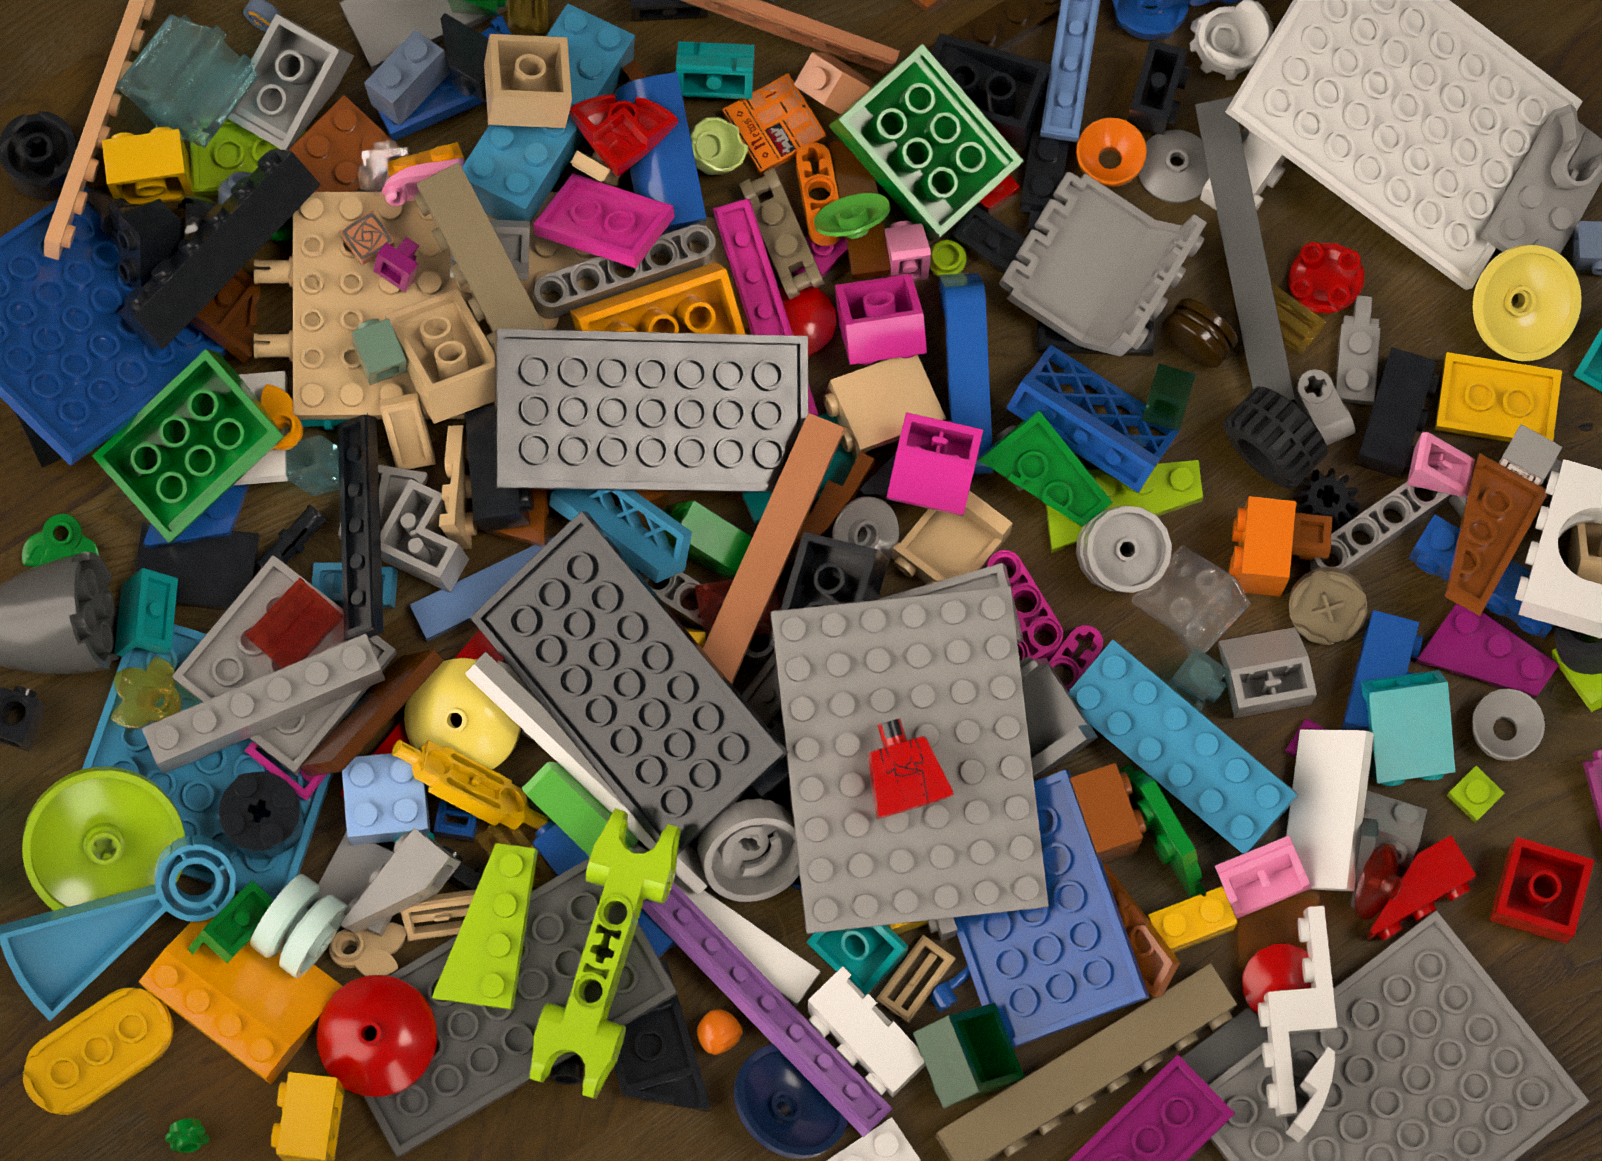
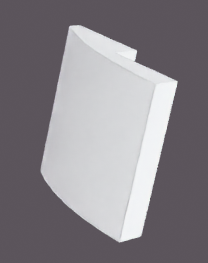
M1329 1047L1320 1056L1296 1089V1092L1309 1100L1286 1131V1134L1298 1143L1309 1132L1316 1121L1330 1089L1335 1065V1051Z

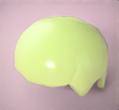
M706 117L691 127L690 138L696 168L707 175H724L743 163L748 151V145L742 142L739 127L727 123L726 120L719 117Z

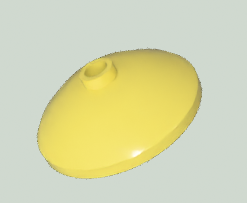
M1519 245L1500 253L1483 270L1474 291L1473 317L1481 338L1497 354L1516 361H1533L1552 354L1567 341L1578 322L1582 299L1578 277L1570 263L1562 255L1543 246ZM1517 293L1518 302L1513 306L1511 303L1512 297Z
M455 658L443 661L406 702L404 722L409 742L412 747L419 749L427 740H430L441 747L447 746L493 770L502 764L514 750L519 740L521 727L466 676L465 673L477 659ZM454 712L462 717L460 727H455L451 723V715Z

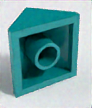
M887 925L814 933L806 942L836 972L844 966L851 974L848 979L864 995L869 994L907 956L908 945Z

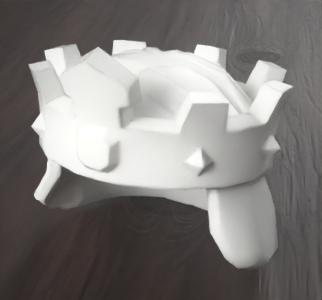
M1243 0L1236 7H1219L1192 21L1191 30L1194 33L1196 32L1194 40L1190 42L1191 52L1196 51L1203 62L1200 68L1206 74L1210 71H1216L1225 74V80H1234L1238 73L1246 69L1249 71L1252 69L1274 33L1273 24L1270 21L1268 12L1265 11V8L1258 1Z

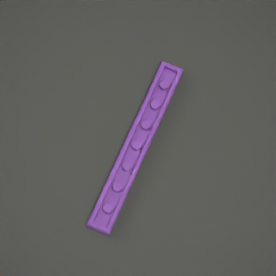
M674 882L665 904L647 899L644 900L642 909L863 1137L893 1109Z

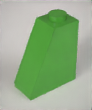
M547 762L522 787V790L590 857L594 844L604 830L611 813L558 762ZM627 829L626 845L629 851L633 853V846L639 839Z

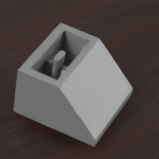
M1295 627L1218 641L1234 718L1312 704L1317 695L1308 653Z

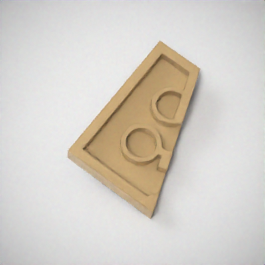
M464 425L448 426L445 471L451 482L450 484L442 485L441 497L445 502L447 514H440L439 526L449 540L458 543L462 549H472V535H477L478 525L474 521L472 512L467 431Z

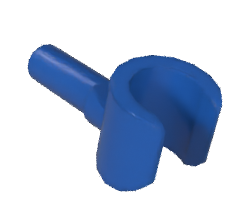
M968 965L953 979L939 984L932 992L931 1000L938 1012L958 1002L953 990L971 976Z

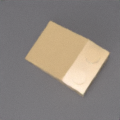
M458 289L385 315L386 319H390L404 353L406 368L419 398L434 424L495 401V352Z

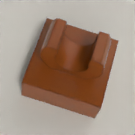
M1295 513L1292 555H1299V559L1314 561L1315 557L1329 558L1332 517Z

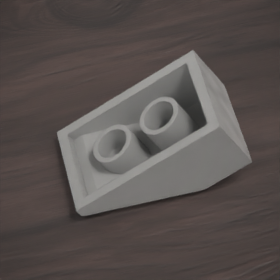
M276 14L222 115L276 147L288 151L337 89L354 55L295 21Z

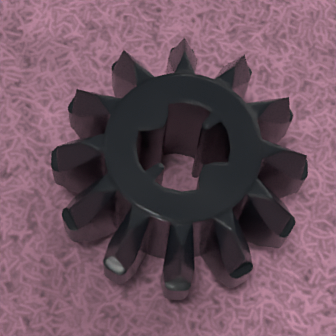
M1330 468L1326 478H1324L1319 469H1315L1311 474L1312 480L1304 478L1299 483L1302 490L1294 491L1292 499L1300 503L1296 506L1295 513L1332 517V532L1334 533L1341 528L1340 523L1345 525L1353 519L1351 513L1358 512L1360 504L1352 499L1357 496L1359 491L1356 487L1345 488L1350 479L1348 475L1342 476L1340 480L1334 479L1335 469ZM1322 496L1329 497L1330 508L1323 506Z

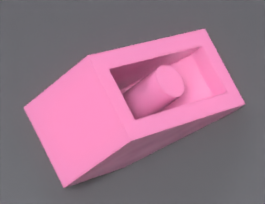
M900 221L890 225V228L884 229L891 266L889 277L912 274L913 281L928 279L931 252L922 223L913 224L911 221Z

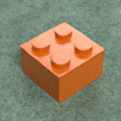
M1249 496L1245 507L1238 508L1237 518H1234L1232 528V541L1238 542V546L1234 547L1228 571V579L1235 580L1234 592L1281 597L1290 578L1296 501Z

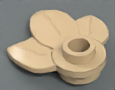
M389 922L382 937L367 929L355 933L344 928L334 936L329 945V952L332 960L340 967H356L364 976H389L399 970L392 955L402 947L407 934L404 926ZM349 945L357 947V950L352 954L347 955L343 953V950Z

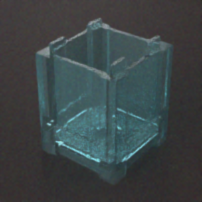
M170 14L117 83L116 87L135 103L157 127H170L173 130L179 129L183 139L205 148L259 75L252 69L255 63L246 54H243L240 58L223 41L227 35L219 26L215 25L214 28L202 27L194 24L186 15H183L180 19Z

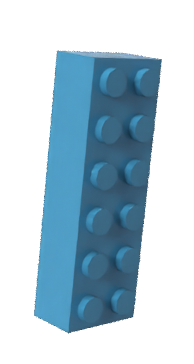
M568 3L547 34L548 37H567L572 92L570 107L586 99L611 95L623 77L622 68L633 61L635 35ZM570 114L568 115L566 128L489 125L462 169L487 215L497 220L530 221L531 223L585 137Z
M1113 639L1069 691V694L1092 727L1242 854L1254 849L1299 795Z

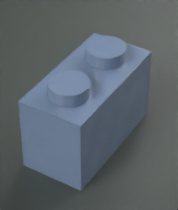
M415 29L364 84L371 105L400 126L450 74L444 50Z

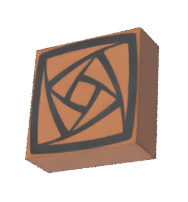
M373 211L340 231V236L361 266L376 258L377 253L386 242L394 247V240Z

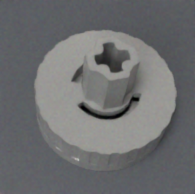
M747 799L735 802L719 815L699 836L697 849L705 877L714 891L730 900L754 902L770 898L789 887L800 874L793 814L785 809L784 806L774 803V801ZM773 833V837L769 838L771 842V847L768 850V852L765 853L769 845V839L767 835Z

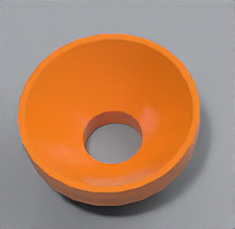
M1104 118L1091 123L1085 128L1078 140L1076 155L1078 165L1083 174L1086 173L1105 187H1118L1132 181L1142 170L1146 160L1147 148L1141 132L1134 125L1119 118ZM1113 150L1119 154L1121 164L1114 169L1104 168L1099 162V155L1103 151Z

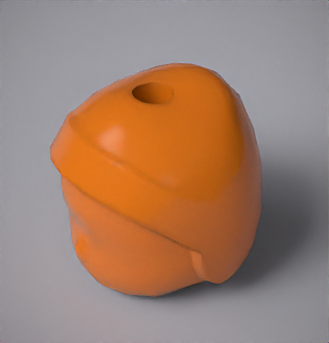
M721 1009L709 1011L697 1027L699 1043L707 1053L712 1055H719L732 1048L739 1042L743 1034L737 1019L728 1011Z

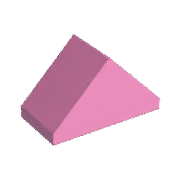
M1424 432L1414 448L1407 485L1467 497L1475 459L1431 433Z

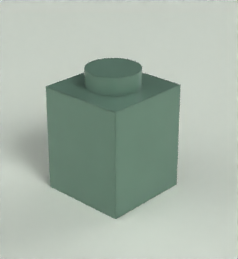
M389 318L383 321H379V319L367 320L358 325L357 330L352 332L353 345L369 385L407 372L406 358Z

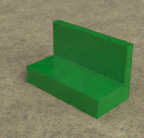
M252 880L199 933L187 950L194 954L205 943L228 964L251 940L259 922L274 900Z

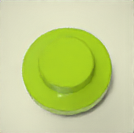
M942 240L934 244L930 249L929 268L935 275L960 274L966 265V253L960 244L952 240Z

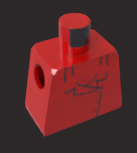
M900 718L877 725L884 748L868 754L874 810L877 820L942 801L954 795L925 736L907 741Z

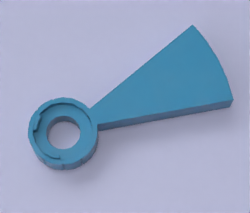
M205 836L179 838L172 842L171 845H168L160 854L154 871V885L0 925V945L5 959L17 982L31 1002L51 1021L166 911L186 921L200 922L217 916L231 902L236 889L235 866L225 847ZM202 864L209 867L215 875L212 887L200 895H189L182 892L177 886L176 877L185 866Z

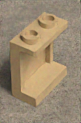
M918 354L907 359L902 357L887 359L832 379L827 386L826 395L823 396V402L828 415L831 418L836 416L839 425L845 427V432L840 442L846 452L851 451L855 461L860 452L865 454L870 450L899 440L906 412L943 421L946 420Z
M969 490L964 516L928 509L902 542H897L892 548V558L895 560L893 564L904 575L910 578L915 575L925 582L926 585L980 570L1010 535L1013 523Z

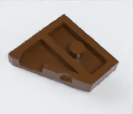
M240 269L190 322L245 364L253 354L254 347L251 346L252 333L257 322L255 306L259 301L261 284H254V279Z

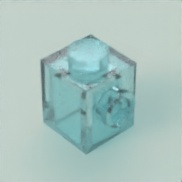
M322 435L300 440L295 447L287 450V479L311 496L340 489L339 447Z
M1195 647L1173 676L1170 686L1201 711L1208 700L1215 704L1228 686L1223 681L1228 669Z

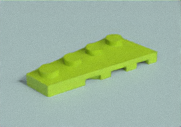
M495 844L432 995V999L507 1010L514 1009L537 860V849Z

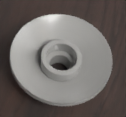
M1166 130L1164 135L1156 134L1146 142V160L1138 174L1144 188L1155 198L1168 203H1185L1200 196L1204 185L1210 178L1202 140L1196 135L1183 130ZM1172 157H1180L1184 164L1179 167L1173 166L1170 163V159Z
M870 496L860 497L851 501L842 509L835 521L832 538L878 549L890 560L892 558V548L899 539L898 520L893 509L885 501Z

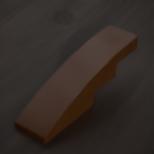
M842 141L830 142L829 150L839 199L860 193L878 194L875 178ZM883 221L870 228L868 233L860 238L850 239L844 236L846 248L848 249L852 279L891 274Z
M860 452L843 487L830 480L827 481L811 515L808 514L781 576L793 567L803 532L825 537L831 531L842 509L856 498L859 489L865 483L876 464L874 458Z

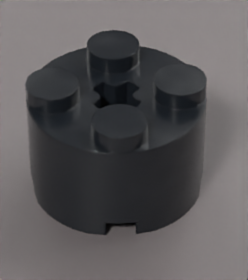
M38 111L37 114L27 116L23 114L14 118L3 130L0 137V159L11 183L18 191L32 198L53 201L61 194L78 142L70 126L56 114L47 111Z
M269 772L241 774L228 786L220 801L219 819L222 829L238 851L248 857L260 860L274 858L295 846L302 835L305 823L302 804L292 786L276 774ZM263 809H267L270 817H262L260 823H258L254 817L255 813H261Z

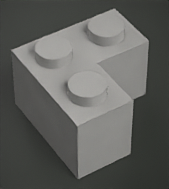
M410 479L380 532L381 559L391 566L451 593L469 558L458 543L441 536L443 531L439 526L440 514H447L445 502L441 497L442 493Z

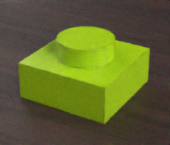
M1475 766L1447 794V797L1476 823L1505 793L1479 767Z

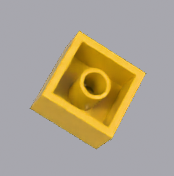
M157 127L147 134L134 135L125 132L115 134L111 139L102 140L107 185L114 199L124 198L130 204L141 206L157 199H161L165 203L179 201L182 195L194 196L189 154L179 129L173 130L170 127Z
M288 1072L287 1082L280 1083L277 1106L282 1107L281 1123H274L271 1147H276V1154L283 1161H335L345 1088L342 1087L338 1078Z

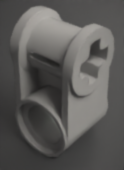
M1317 369L1309 370L1302 374L1294 389V401L1316 425L1326 445L1354 434L1355 426L1351 415L1342 403L1329 375ZM1308 385L1312 389L1319 388L1321 390L1318 397L1314 393L1307 394L1305 392Z

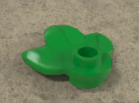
M61 513L51 516L45 522L42 532L29 537L23 546L22 564L25 566H38L58 558L84 552H93L99 557L100 554L96 543L82 535V527L79 521L72 515ZM61 525L65 526L69 532L67 539L64 541L58 540L55 536L56 528Z

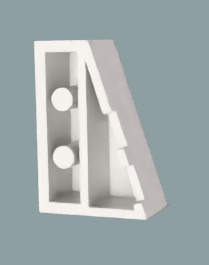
M843 966L808 1000V1013L812 1016L808 1021L824 1038L830 1034L840 1044L836 1050L851 1066L858 1063L868 1073L865 1080L878 1094L882 1095L886 1091L893 1098L926 1064L919 1053L918 1047L894 1021L891 1022L875 1006L877 1002L868 993L864 995L848 979L851 974Z

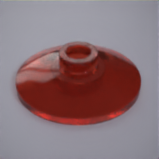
M1385 842L1380 844L1370 855L1362 870L1355 894V911L1359 918L1365 920L1373 918L1384 907L1388 899H1395L1400 891L1402 879L1397 876L1399 866L1398 851L1396 846L1391 843Z

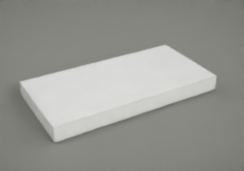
M1300 729L1292 787L1299 795L1290 805L1286 836L1290 835L1312 890L1354 891L1374 733L1357 730Z

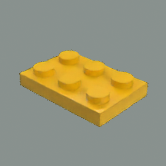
M1446 352L1434 430L1511 442L1519 426L1522 424L1553 441L1562 370Z

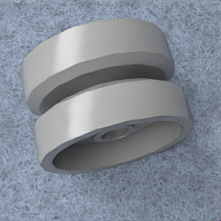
M1116 506L1104 509L1082 527L1077 537L1076 556L1080 570L1092 584L1105 591L1134 593L1150 588L1163 577L1170 564L1172 544L1167 528L1156 515L1140 507ZM1122 544L1128 545V553L1121 554L1120 547Z

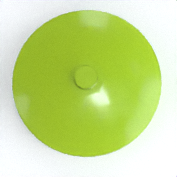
M103 766L82 769L55 782L34 804L27 818L23 833L24 867L28 879L38 896L54 911L155 884L154 871L162 851L168 845H171L172 842L185 837L183 823L171 798L162 788L147 777L119 767ZM182 870L179 872L178 876L176 877V883H177V881L179 880V877H180V875H181Z

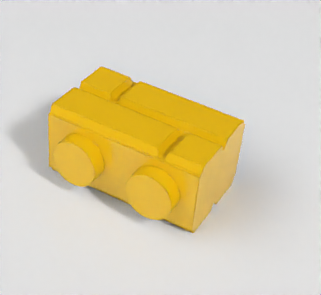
M1222 886L1206 892L1205 896L1200 894L1147 915L1148 920L1173 953L1233 931L1237 925L1235 914Z

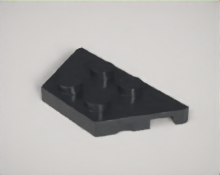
M667 959L661 961L673 982ZM678 996L672 997L626 1024L623 1044L617 1063L614 1066L623 1097L702 1111L711 1110L710 1101Z

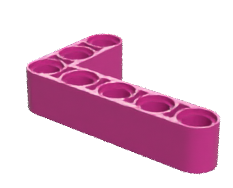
M1001 550L994 553L990 557L987 567L1000 563L1010 566L1015 573L1013 577L1009 578L1014 601L1021 597L1028 598L1035 606L1032 611L1027 613L1017 610L1024 640L1017 643L1021 660L1029 656L1032 660L1040 658L1051 659L1061 647L1063 639L1061 624L1016 553L1009 550ZM1042 630L1048 631L1054 636L1055 642L1048 646H1042L1035 641L1034 634Z

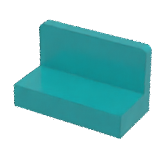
M142 568L122 584L115 655L123 657L134 647L162 655L171 650L178 578Z

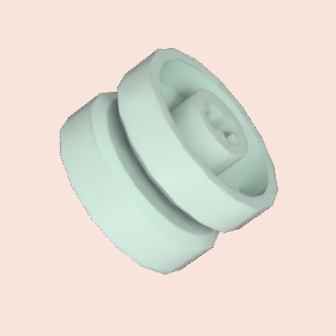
M304 874L296 876L280 892L262 917L250 941V946L266 958L281 952L280 967L295 978L303 976L327 949L339 931L340 923L346 917L344 912L348 906L334 895H327L317 901L319 898V885Z

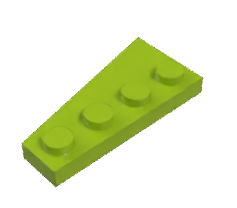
M1199 460L1157 464L1139 493L1102 469L1088 470L1113 502L1105 509L1116 506L1140 507L1158 517L1202 502L1203 499ZM1046 504L1051 553L1063 550L1066 546L1077 543V537L1082 527Z

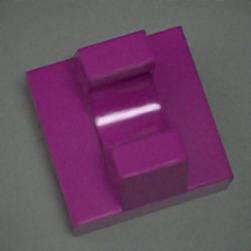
M408 237L397 248L386 242L377 253L373 271L406 293L415 280L418 263L415 262L417 256L414 254L419 249V245Z

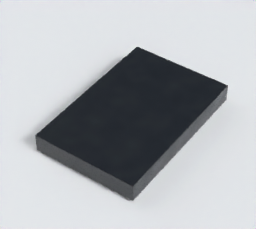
M142 522L135 573L145 568L178 578L177 606L227 610L255 577L260 542L259 533L232 531L231 535L209 537L186 543L178 542L159 545L157 548L150 549L146 548L143 543L151 523Z

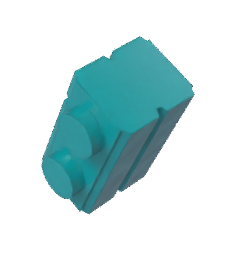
M678 41L676 72L678 73L682 96L752 99L755 45Z

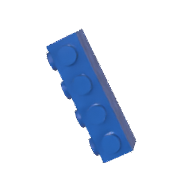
M1434 514L1411 552L1409 559L1414 561L1416 566L1424 572L1437 575L1448 582L1460 529ZM1511 560L1485 607L1498 615H1504L1515 621L1525 632L1545 639L1554 626L1553 624L1518 615L1522 601L1515 599L1521 576L1529 578L1531 571Z

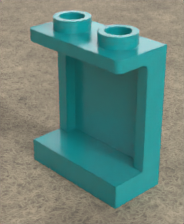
M1440 670L1361 681L1362 696L1367 702L1369 730L1371 733H1374L1370 773L1376 783L1396 786L1403 784L1405 779L1420 777L1423 780H1438L1443 778L1444 774L1455 772L1448 681Z

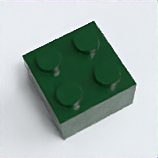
M995 1003L948 1015L913 1032L918 1044L919 1053L924 1059L933 1082L934 1091L939 1097L943 1108L990 1095L1025 1078Z

